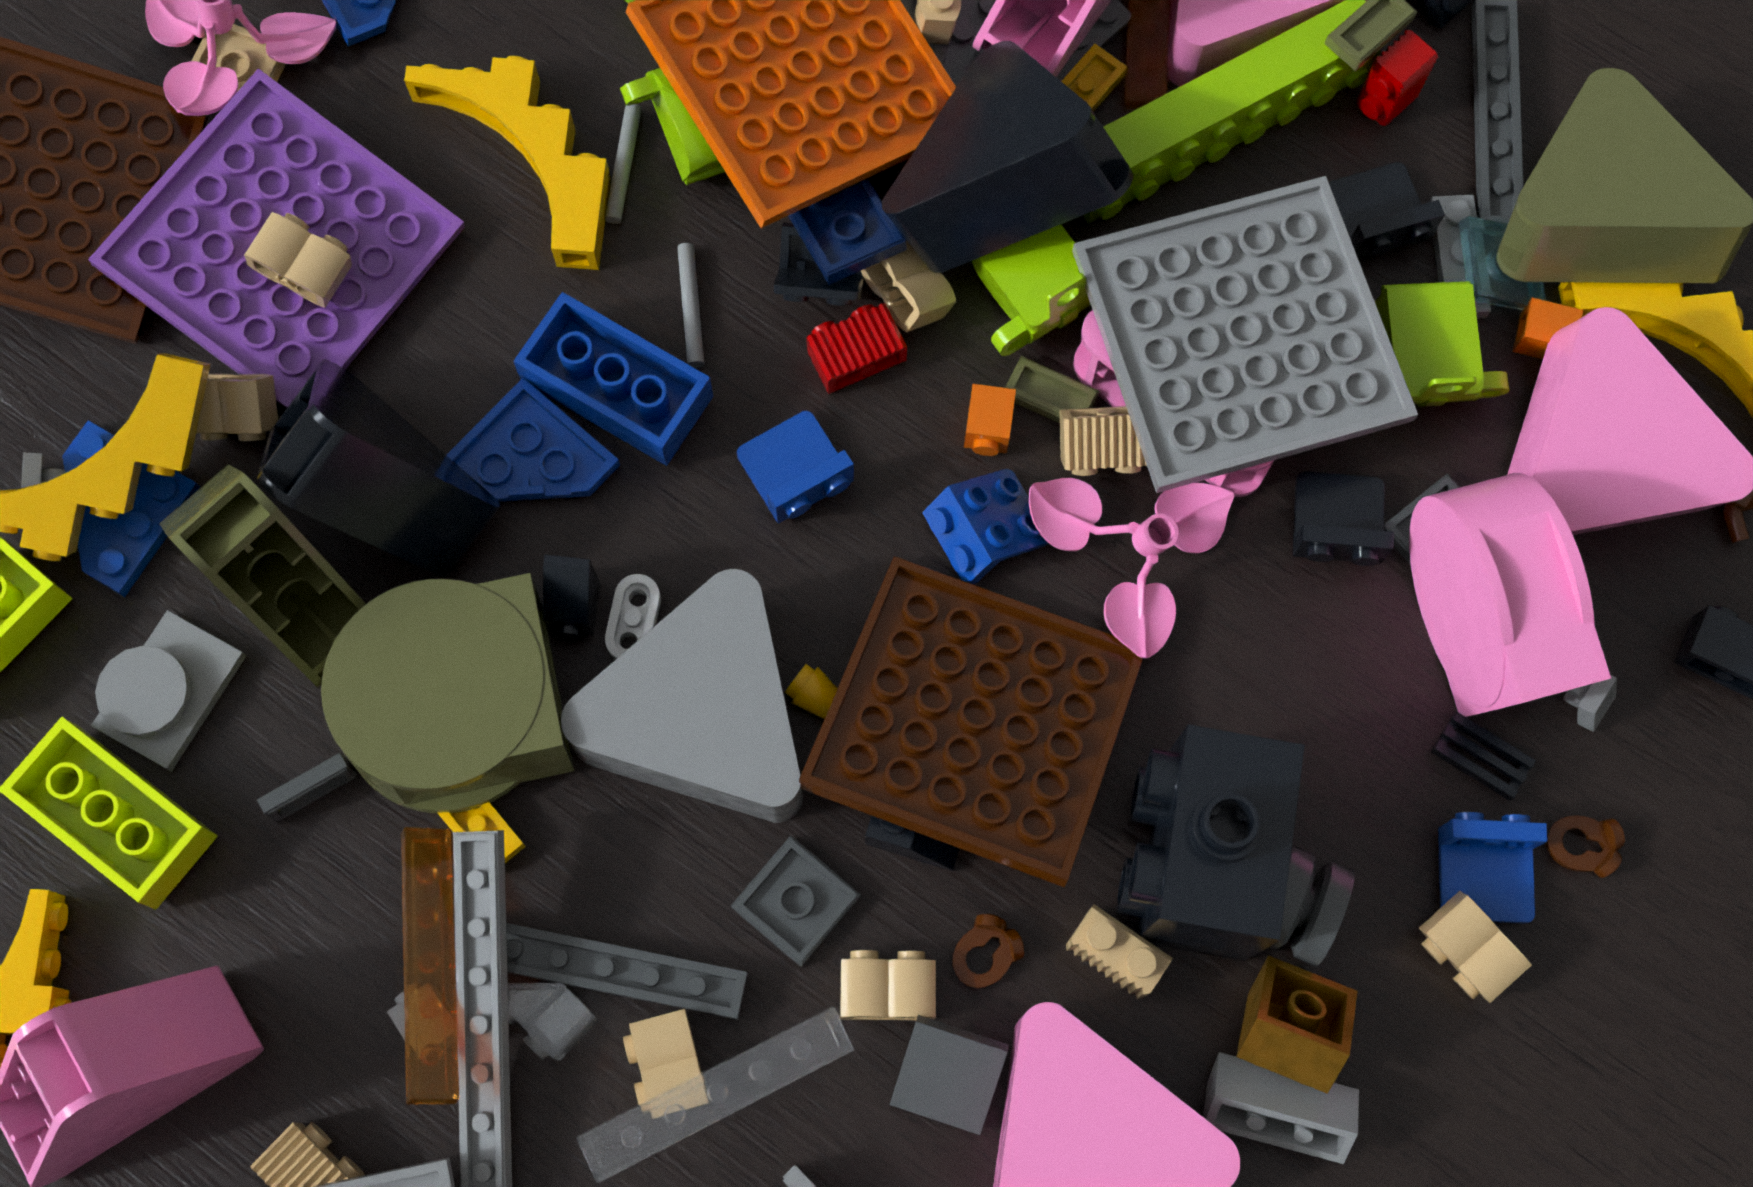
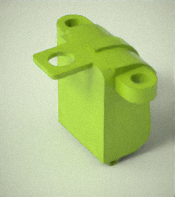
M661 68L648 71L645 74L646 77L631 81L620 87L626 106L652 100L679 174L686 185L725 172Z
M1062 225L972 260L977 275L1011 319L991 337L992 344L1001 356H1007L1016 352L1056 327H1064L1075 320L1079 312L1091 305L1085 289L1086 277L1083 273L1079 272L1072 252L1075 242Z
M1470 281L1382 285L1381 295L1376 299L1375 304L1414 404H1417L1419 407L1441 406L1446 402L1476 401L1480 398L1497 397L1509 392L1508 374L1506 372H1483L1474 289Z

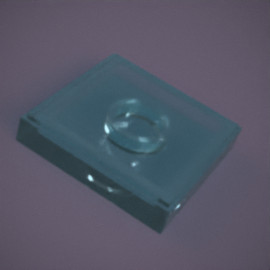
M1467 216L1459 222L1465 278L1466 281H1470L1473 284L1475 302L1523 310L1532 297L1546 301L1543 282L1515 280L1506 275L1497 263V251L1508 223Z

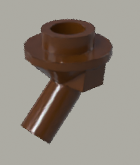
M1753 490L1746 497L1722 506L1724 507V519L1732 543L1750 539L1742 512L1753 509Z

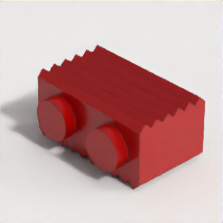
M1405 30L1404 34L1400 35L1398 40L1393 42L1392 46H1388L1386 51H1382L1380 56H1376L1357 98V104L1364 115L1372 120H1376L1382 126H1387L1419 96L1425 81L1428 79L1427 77L1430 75L1429 73L1439 58L1437 52L1412 30Z
M881 303L878 307H874L872 304L861 306L853 311L847 320H842L838 324H835L834 321L824 322L816 326L811 334L806 337L808 354L828 394L907 361L908 347L885 303Z

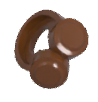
M1574 815L1564 817L1550 827L1547 832L1546 848L1549 855L1559 865L1577 872H1594L1599 878H1604L1614 873L1621 864L1622 855L1618 850L1625 843V835L1621 825L1613 818L1599 822L1586 816ZM1577 829L1586 836L1587 840L1598 842L1602 850L1600 852L1587 850L1582 855L1570 854L1563 846V836L1568 830Z
M994 914L977 915L974 928L960 939L954 950L952 966L955 975L960 982L974 988H982L994 984L1006 974L1012 962L1024 958L1023 940L1015 929H1007L1006 921ZM991 938H998L1000 946L992 954L993 964L991 969L983 974H976L970 971L966 964L967 953L972 948L984 947Z

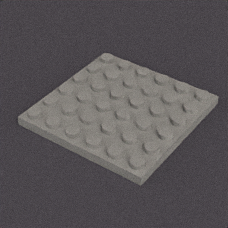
M1326 176L1077 242L1073 245L1072 252L1079 272L1083 273L1086 277L1085 289L1156 493L1409 423L1418 416Z

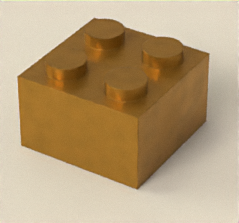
M1268 955L1248 993L1236 1057L1328 1094L1350 1056L1358 991Z

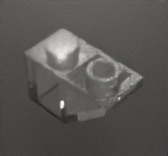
M508 983V1025L511 1026L516 1020L529 1033L523 1041L542 1060L549 1054L553 1059L560 1061L600 1021L569 987L563 983Z

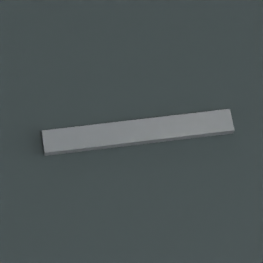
M504 830L453 832L460 1187H512Z

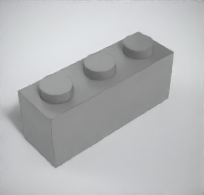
M1219 1052L1206 1085L1203 1117L1220 1131L1344 1164L1358 1135L1359 1089L1334 1083L1328 1094L1265 1068L1258 1067L1236 1056Z

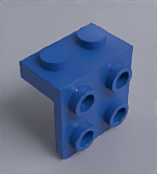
M810 411L800 412L737 449L739 462L778 524L788 518L793 519L804 514L814 503L827 496L833 497L841 493L854 481V464L845 450L837 453L815 416Z
M1010 469L999 470L949 485L922 512L959 578L970 584L978 583L1000 561L1048 544L1033 523L1027 493L1015 473Z
M1456 813L1455 819H1451L1438 828L1440 908L1456 893L1461 891L1468 895L1493 922L1519 924L1531 922L1535 917L1533 849L1547 842V823H1531L1530 816L1520 814L1504 815L1501 817V821L1484 820L1483 813Z

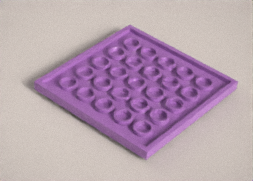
M257 69L88 260L92 266L236 373L273 375L276 402L287 409L323 359L334 362L344 369L350 365L461 233L465 225L463 220L263 71ZM272 212L281 216H285L286 213L293 214L309 226L308 232L321 238L325 235H330L341 241L348 248L347 253L351 257L352 266L326 308L306 300L286 286L268 279L247 265L244 254Z

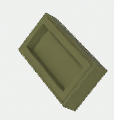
M1368 0L1327 36L1324 44L1356 72L1414 20L1417 11L1405 0Z
M1024 356L1020 357L1005 387L1016 389L1014 403L1057 423H1060V410L1093 408L1100 392Z

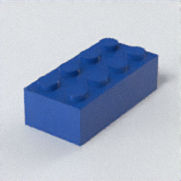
M561 292L513 361L520 379L525 378L544 395L665 466L669 464L714 397L709 376L564 292Z

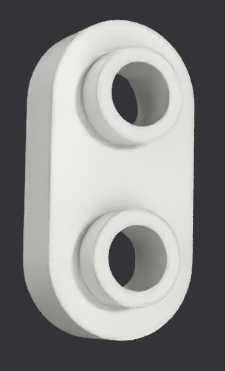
M629 575L622 579L616 587L605 634L606 647L615 660L628 650L621 646L624 638L632 636L638 641L656 626L661 605V595L657 584L646 575ZM635 595H645L647 600L642 606L637 607L631 604V600Z

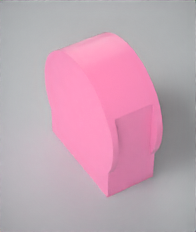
M1512 473L1426 496L1418 501L1412 513L1409 532L1412 577L1423 621L1434 650L1446 672L1458 713L1469 717L1611 679L1595 628L1591 591L1578 546L1555 501L1536 480L1523 473Z

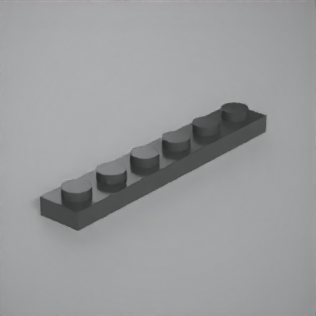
M1474 0L1471 11L1477 221L1479 230L1506 231L1518 196L1523 188L1517 0Z
M506 923L507 973L739 1020L748 972Z

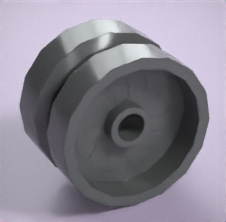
M1292 845L1281 936L1278 942L1269 947L1277 950L1286 944L1292 935L1291 948L1293 957L1317 966L1326 957L1342 924L1352 894L1355 872L1351 868L1330 861L1322 866L1315 875L1316 861L1314 854Z

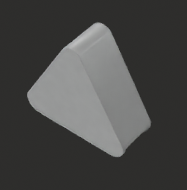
M727 569L711 577L566 703L562 711V731L577 756L587 765L773 823L785 822L791 819L802 806L803 790L800 789L801 783H799L800 771L762 590L758 581L746 571Z

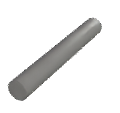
M638 104L625 105L604 218L606 222L611 224H620L622 220L642 107Z
M682 243L677 246L687 364L693 368H699L704 366L695 249L692 243Z

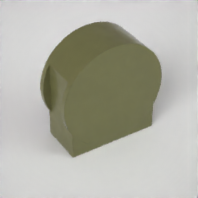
M531 573L479 584L451 579H428L404 584L386 591L364 605L350 618L336 637L327 656L322 676L321 696L325 720L336 743L364 780L374 790L392 802L412 810L427 813L463 812L497 800L515 788L519 783L574 771L569 741L561 727L563 709L547 626L543 621V605Z

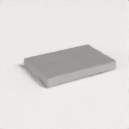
M167 610L144 646L163 649L176 657L188 672L192 693L190 702L187 701L186 707L183 710L184 715L176 725L163 734L147 738L134 737L122 733L109 725L100 712L91 726L172 772L247 656L242 651Z

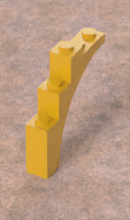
M508 56L507 58L492 57L490 72H484L474 67H467L462 70L444 69L434 64H424L421 67L406 66L404 82L413 102L442 106L473 117L500 133L523 154L540 178L548 196L552 215L551 250L556 266L599 270L605 228L604 218L611 181L607 160L590 153H580L577 156H572L575 126L571 111L554 104H545L537 107L540 79L535 61L527 60L520 56Z
M1560 283L1558 290L1562 305L1583 310L1582 317L1595 309L1603 307L1622 311L1643 334L1666 341L1695 357L1720 377L1745 405L1753 418V330L1743 331V313L1741 308L1736 306L1733 291L1682 297L1683 283Z
M167 353L157 354L146 390L129 420L105 447L77 468L48 482L20 489L0 490V532L17 534L19 528L23 529L20 547L32 549L33 557L49 561H61L62 556L67 557L77 551L86 506L90 507V514L110 519H117L119 513L125 514L133 510L142 463L148 464L146 470L148 472L171 477L175 475V470L183 471L189 468L211 364Z
M30 889L20 928L3 963L0 965V1067L8 1048L5 1044L6 1035H13L22 1025L48 1010L72 1003L68 999L69 990L52 986L53 978H56L60 971L61 954L57 948L60 931H63L67 925L68 906L65 903L66 896L51 890Z

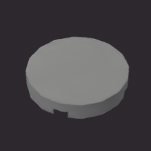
M149 646L127 649L112 658L100 673L95 690L97 707L105 721L124 734L141 738L163 734L176 725L184 715L183 710L186 707L187 701L190 702L192 693L190 677L182 663L163 649Z

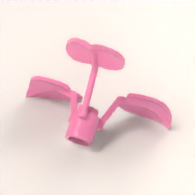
M146 0L145 7L149 32L160 44L170 47H183L191 43L195 36L203 38L205 32L207 34V65L197 61L181 63L167 73L163 83L164 93L168 102L178 113L189 116L209 115L222 110L238 91L239 83L236 72L226 67H215L217 63L215 34H224L230 31L236 18L257 43H266V52L271 59L284 64H301L314 59L325 48L336 29V20L315 14L284 12L271 15L262 20L260 23L261 33H259L244 15L242 6L240 4L232 5L231 0Z
M1059 478L1047 482L1033 483L1029 489L1030 514L1040 535L1053 547L1064 551H1078L1087 544L1090 533L1095 535L1132 534L1133 546L1138 553L1146 557V562L1137 577V585L1131 582H1123L1110 591L1104 603V618L1113 636L1138 657L1147 659L1156 654L1164 646L1171 634L1176 617V604L1170 589L1162 583L1146 585V578L1153 565L1158 562V555L1173 545L1184 552L1194 554L1204 553L1213 548L1221 539L1225 530L1234 493L1211 484L1191 483L1163 491L1155 503V514L1141 524L1131 522L1126 525L1099 527L1094 524L1102 515V503L1098 493L1091 485L1075 478Z

